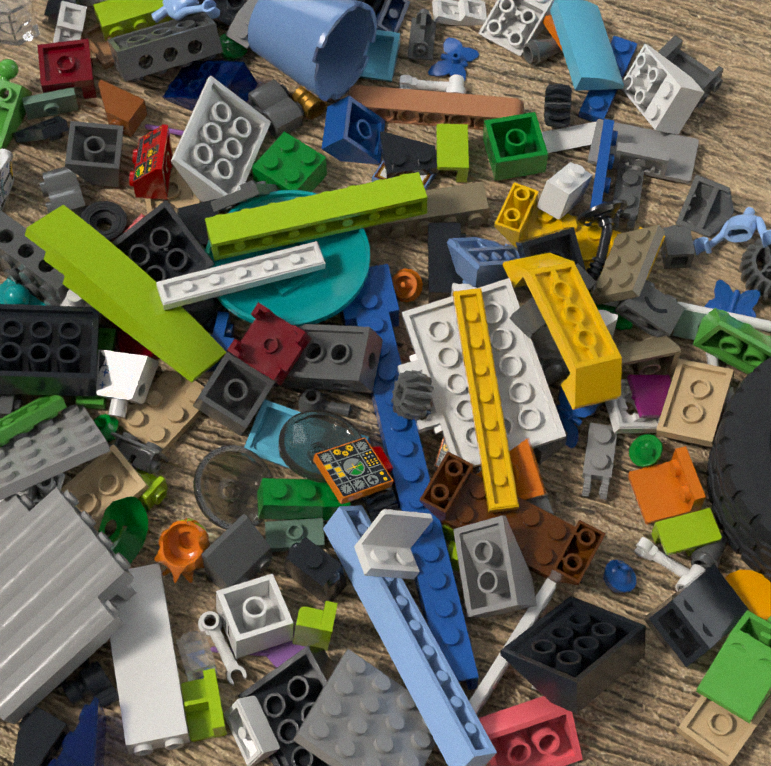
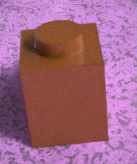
M100 80L98 85L108 124L124 126L123 134L132 137L147 116L145 100Z

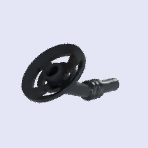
M613 200L596 205L584 211L576 218V223L579 226H598L599 230H602L596 257H592L593 262L589 264L591 268L586 270L595 281L600 277V272H602L613 232V220L627 209L628 204L626 200Z

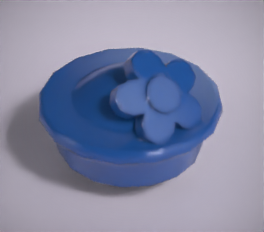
M611 560L606 564L603 579L606 586L613 592L619 594L631 592L635 588L637 580L634 569L625 562Z

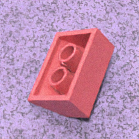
M544 696L478 718L497 752L486 764L487 766H566L583 760L572 712L551 703Z

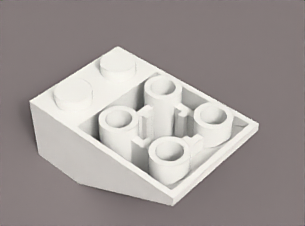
M497 0L478 34L522 57L524 44L528 43L529 40H535L545 28L543 20L545 16L551 15L550 9L554 0Z
M644 44L623 79L624 87L622 90L650 125L657 131L676 135L680 133L704 94V91L692 77L647 44Z

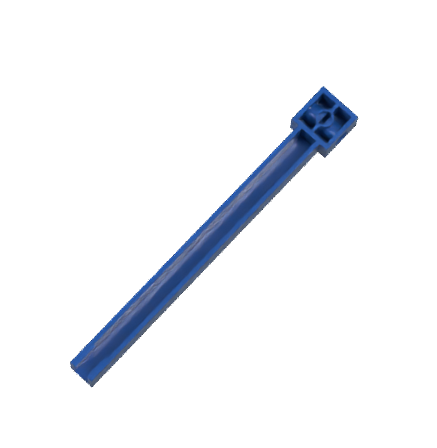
M388 264L371 266L360 293L340 312L343 326L371 327L383 339L373 392H370L384 453L393 467L389 474L393 479V492L400 511L431 514L433 521L410 548L420 571L414 578L423 618L458 682L466 681L468 690L477 689L479 676L441 522L419 502L430 482V477L415 419H404L393 412V404L391 403L393 398L392 391L395 387L394 382L398 381L399 376L398 366L402 364L392 328L399 326V306Z

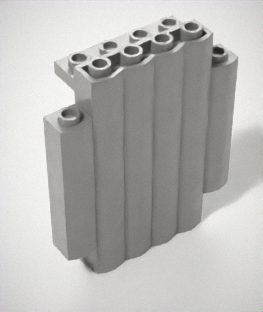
M57 487L37 505L26 494L20 496L17 493L4 498L0 502V717L3 721L14 725L125 625L118 616L121 613L120 609L111 599L117 594L128 601L136 594V591L130 585L134 579V576L128 570L131 566L122 554H115L110 547L114 544L102 531L98 533L94 529L95 520L85 510L81 513L76 506L79 504L78 499L69 490L63 492Z

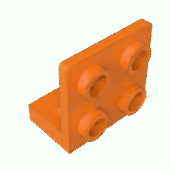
M686 446L676 448L669 462L633 470L628 473L630 484L646 524L699 511L706 498Z

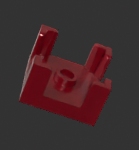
M89 39L37 45L43 93L81 87L84 99L97 98L92 70L93 57Z
M258 302L251 313L255 318L254 322L241 342L234 339L227 351L281 386L312 338L305 331L289 324Z

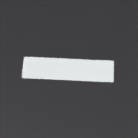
M596 122L542 132L547 152L551 153L591 145Z

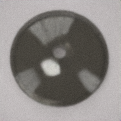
M309 410L298 413L285 422L278 438V449L283 461L293 472L311 481L327 483L313 461L314 455L361 439L362 436L350 421L338 414L323 410Z
M236 445L219 447L208 453L200 461L195 471L193 488L196 502L205 517L222 529L227 530L243 514L251 520L254 526H257L265 520L258 519L257 491L262 478H273L265 462L251 450ZM223 489L228 490L229 497L225 496Z

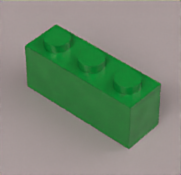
M262 478L257 491L258 519L300 520L323 518V520H330L339 506H350V502L340 504L326 480Z

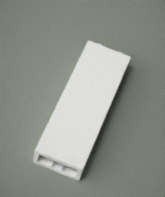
M160 563L128 569L134 576L133 582L130 585L136 591V594L128 601L117 594L111 599L120 609L121 613L118 616L125 624L110 637L125 743L129 754L135 753L136 756L148 755L153 752V749L163 747L167 750L183 747L184 743L190 742Z

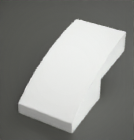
M432 1L434 22L471 26L482 25L487 19L485 1Z
M65 1L61 2L53 43L80 40L87 10L86 6Z

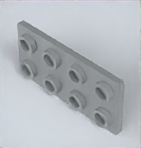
M598 119L596 122L588 156V163L597 165L604 122L602 119ZM614 122L613 130L618 131L616 147L610 146L609 154H614L612 168L644 171V175L686 184L690 183L699 143L698 139Z

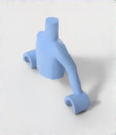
M163 0L164 6L151 15L156 22H159L168 15L179 21L187 15L205 12L210 18L214 19L220 15V10L216 7L217 4L213 0H205L202 5H198V0Z
M747 207L742 215L733 216L727 220L719 234L709 241L707 237H700L693 241L696 255L703 251L710 254L712 253L711 249L725 239L734 243L750 240L758 229L763 248H766L771 244V230H767L762 217L754 215L755 210L753 208Z

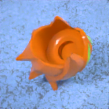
M191 518L174 522L170 525L169 529L162 531L159 538L160 548L154 560L167 566L162 575L165 576L172 573L174 583H177L181 574L189 583H192L194 570L196 568H204L202 553L210 547L206 529L198 521Z

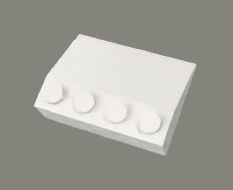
M210 76L197 101L171 162L196 197L202 202L218 199L241 190L240 185L244 184L247 180L271 121L214 77ZM227 207V208H225V209H222V210L218 211V213L221 212V211H224V210H226V209H228V208H230V207Z

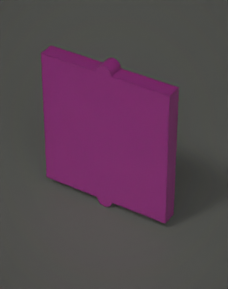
M628 375L627 380L632 392L631 399L635 402L639 418H660L671 385L670 376Z

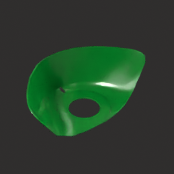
M132 496L113 501L105 509L98 533L101 531L104 533L106 524L112 519L116 521V529L108 537L114 544L110 548L115 554H122L130 564L140 552L148 532L146 510L139 499Z

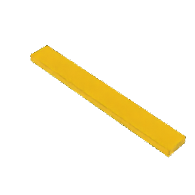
M477 288L453 291L452 296L488 511L493 513L516 510L519 508L482 290Z

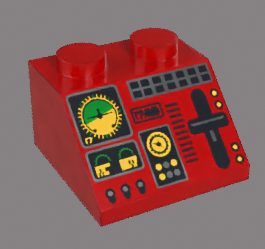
M163 124L139 138L138 149L133 150L132 160L135 170L130 171L129 186L134 188L136 198H168L172 170L171 159L173 157L168 125Z

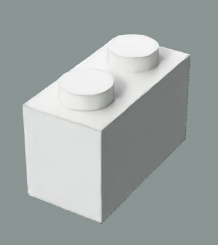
M568 163L546 181L537 207L556 219H561L583 200L593 174L587 172L578 164Z

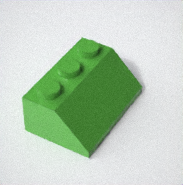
M714 308L702 318L693 343L694 346L746 374H750L762 362L771 358V336L757 331L750 324L743 323L730 316L728 312Z

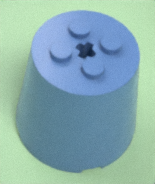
M258 0L248 25V43L256 54L323 101H327L330 98L337 100L346 94L349 88L356 83L368 63L370 57L366 56L370 42L374 43L376 38V15L371 6L357 0Z

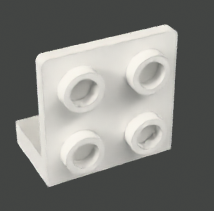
M391 509L382 510L354 546L364 575L414 579L420 571L410 548L433 521L431 514Z

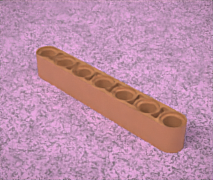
M354 85L348 90V96H351L376 113L385 122L426 126L468 124V129L484 130V120L524 114V103L517 98Z

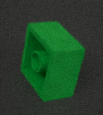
M536 112L484 120L483 141L495 181L546 172L548 152Z
M284 131L252 166L253 181L256 183L266 181V184H276L278 191L301 190L312 192L327 176V160L324 155Z

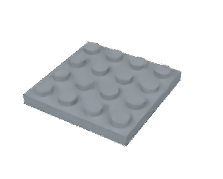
M83 405L66 407L56 417L37 423L31 431L17 434L10 438L7 444L0 447V500L110 451L106 439Z
M349 649L341 657L293 739L330 766H425L436 744L409 691Z

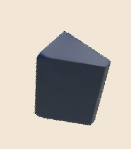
M382 0L375 13L377 21L376 30L398 33L410 1Z

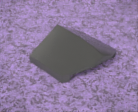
M696 175L676 225L681 227L690 226V230L707 237L720 231L734 212L730 187Z

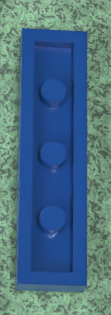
M613 36L610 44L623 80L636 52L638 43ZM619 89L589 90L578 117L591 122H596L598 119H606Z
M604 119L590 208L605 203L606 201H602L603 193H609L611 178L606 177L607 169L612 170L614 154H609L610 146L616 147L618 131L613 130L614 120Z

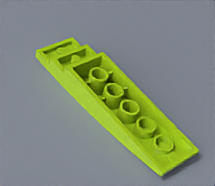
M65 205L58 207L26 228L24 236L45 251L43 260L65 276L63 285L191 383L225 356L226 351L182 306L164 310L156 282L115 245Z

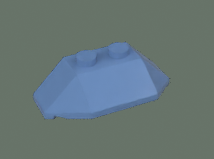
M479 237L450 238L447 241L456 273L463 278L464 284H470L476 288L508 279L509 277L502 264L505 261L520 259L518 249L511 244L503 246L496 241Z

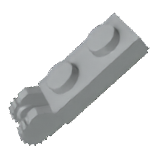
M596 423L589 424L582 478H584L582 496H589L592 479L602 481L599 488L600 499L606 500L617 438V433H614L612 426Z

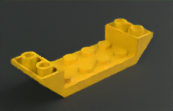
M514 182L494 223V227L516 248V242L565 227H574L585 270L591 268L589 264L593 262L592 257H596L602 230H599L598 226H579L576 223L577 217L570 214H565L559 220L537 207L538 190ZM613 230L607 258L613 246L614 239L616 238L617 234H621V232ZM663 236V238H662V241H661V243H660V246H659V248H658V251H657V253H656V256H655V258H654V261H653V263H652V266H651V268H650V271H649V273H648V276H647L646 280L648 279V277H649V275H650V272H651L652 267H653V265H654V263H655V260H656L657 255H658V253H659V251H660V248H661V246H662V244H663V241H664V239H665V236Z
M552 253L505 261L502 265L510 278L513 288L528 286L569 369L570 375L561 384V387L572 409L618 399L621 396L622 357L574 261Z

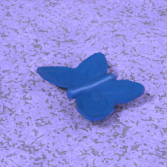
M449 37L443 44L444 52L446 53L441 55L443 60L431 66L428 74L435 77L448 74L450 76L461 75L465 82L466 71L464 67L468 66L467 62L476 59L479 53L472 48L463 47L456 38Z
M723 280L716 282L714 288L715 298L709 300L704 307L717 308L726 312L756 318V313L752 308L759 300L760 291L747 290L740 294L739 290L733 292L731 287Z
M561 387L559 395L560 405H556V409L562 426L568 433L565 445L569 448H575L579 440L578 429L575 424L577 426L582 424V420L577 417H587L594 413L598 404L573 410Z

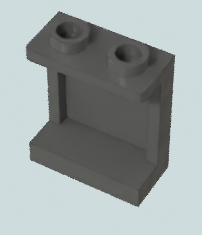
M675 35L658 53L692 77L704 91L703 96L696 105V107L700 108L707 100L708 95L711 92H716L722 85L723 79L721 77L724 69L718 66L712 71L681 50L683 40Z

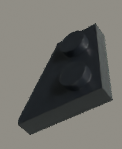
M58 115L12 132L16 143L47 138L50 141H54L64 137V132L68 131L69 127L66 120Z
M384 131L380 132L386 179L419 172L420 175L439 173L434 145Z

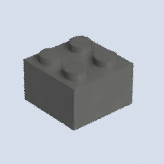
M226 352L196 399L193 407L241 436L275 382Z

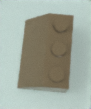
M651 336L639 342H623L618 344L616 347L622 357L621 379H627V376L630 374L669 375L672 378L680 356V347L667 336Z

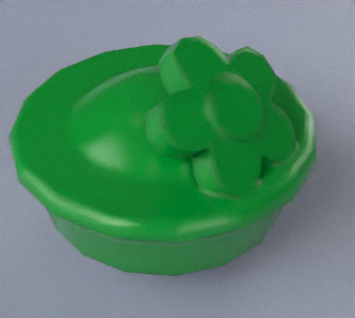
M226 34L219 37L223 51L220 55L223 58L236 61L246 54L248 48L229 38Z
M101 414L93 421L107 443L115 440L111 432L116 433L119 427L118 419L108 414Z
M641 435L632 442L629 449V457L637 466H653L661 459L663 452L662 443L654 435Z

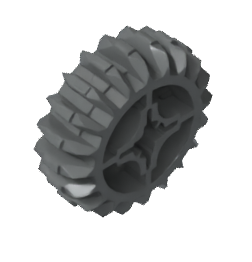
M758 238L743 253L739 272L742 273L740 276L741 281L746 282V290L760 291V295L763 296L762 300L765 302L768 298L771 299V244L763 248L761 239ZM759 260L763 268L761 271L758 270L756 262Z

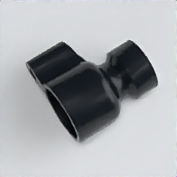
M97 660L80 670L77 680H70L62 685L73 706L82 702L86 695H91L103 708H107L119 700L118 693Z

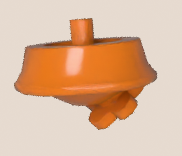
M402 269L394 274L392 282L398 300L401 302H411L420 296L423 282L416 271Z

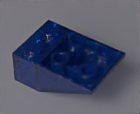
M192 61L191 65L181 68L163 95V99L193 111L208 77L212 76L247 102L248 93L255 90L258 83L244 62Z
M94 697L90 705L86 704L83 707L78 718L79 724L74 732L70 731L66 735L62 743L63 750L58 759L54 758L48 766H104L107 717L98 698Z

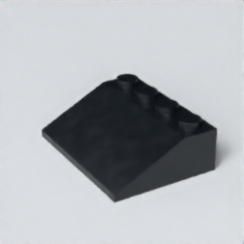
M167 200L163 201L112 242L113 245L137 264L155 282L210 269L215 265L191 226L176 206Z
M0 304V394L96 396L99 311L93 307Z
M570 596L502 648L500 655L551 703L577 714L645 656L646 625Z
M307 645L238 695L239 698L249 696L257 698L280 746L275 753L269 756L274 766H330L293 740L335 669L324 648Z

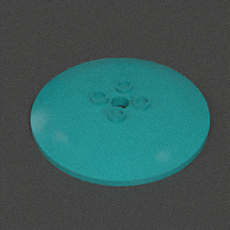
M301 190L270 192L269 195L250 198L228 213L241 211L246 208L251 209L265 206L270 203L288 201L297 197L311 196L316 193ZM363 228L216 261H214L208 240L206 251L215 263L211 268L315 241L318 242L325 261V269L217 296V298L229 311L250 323H253L255 320L251 313L258 302L293 326L314 325L325 321L345 309L357 297L365 284L370 269V246L365 230Z

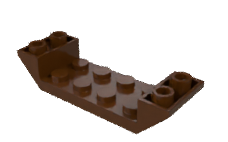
M448 451L419 502L445 526L451 529L499 516H506L530 571L552 581L579 585L606 533L581 520L574 526L518 496V509L489 513L483 478L473 473L474 464Z

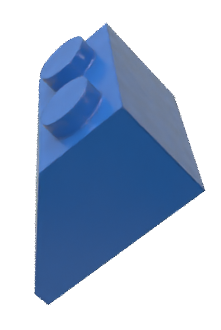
M347 96L327 107L322 150L342 162L379 164L382 153L380 132L384 131L385 120L351 96Z

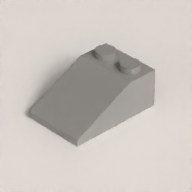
M499 516L453 529L467 617L488 618L537 606L532 576L506 516Z

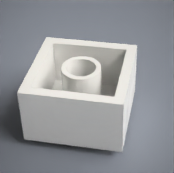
M273 573L216 591V610L221 617L222 625L236 659L293 640L294 623Z

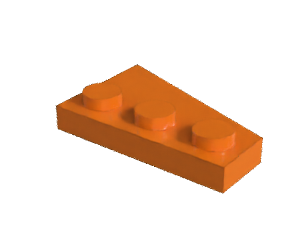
M527 438L509 451L517 496L524 500L546 493L530 439ZM482 471L476 474L483 478Z

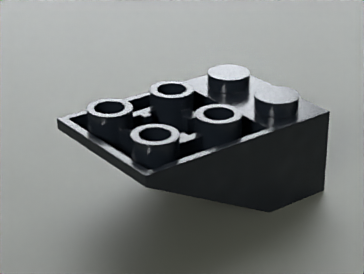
M712 564L643 619L677 664L681 667H688L711 649L736 626L745 612L750 610L717 567Z

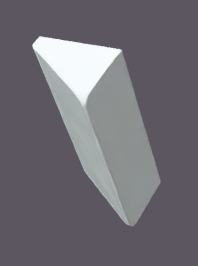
M255 696L237 699L224 713V717L247 766L256 765L280 748Z

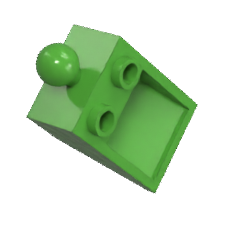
M4 59L0 62V149L8 147L13 138L12 132L17 131L25 117L26 111L22 98L32 96L33 93L21 85L10 82L11 79L17 76L19 71L17 63L11 59Z
M747 610L729 634L696 692L749 724L771 694V616L766 621Z

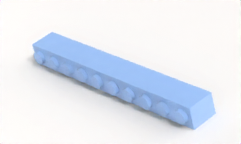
M362 505L339 506L323 530L447 765L485 766L497 752L403 579L364 575L354 546L372 524Z

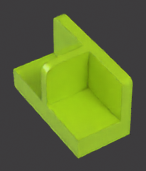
M437 124V169L456 170V182L467 183L469 171L468 124Z
M710 508L655 522L651 533L655 544L662 543L666 555L686 551L687 555L691 556L696 548L720 542L722 538Z
M326 601L324 610L301 607L292 643L305 647L308 645L324 648L327 651L338 603Z
M215 668L203 670V679L183 682L181 684L189 736L192 742L227 735Z

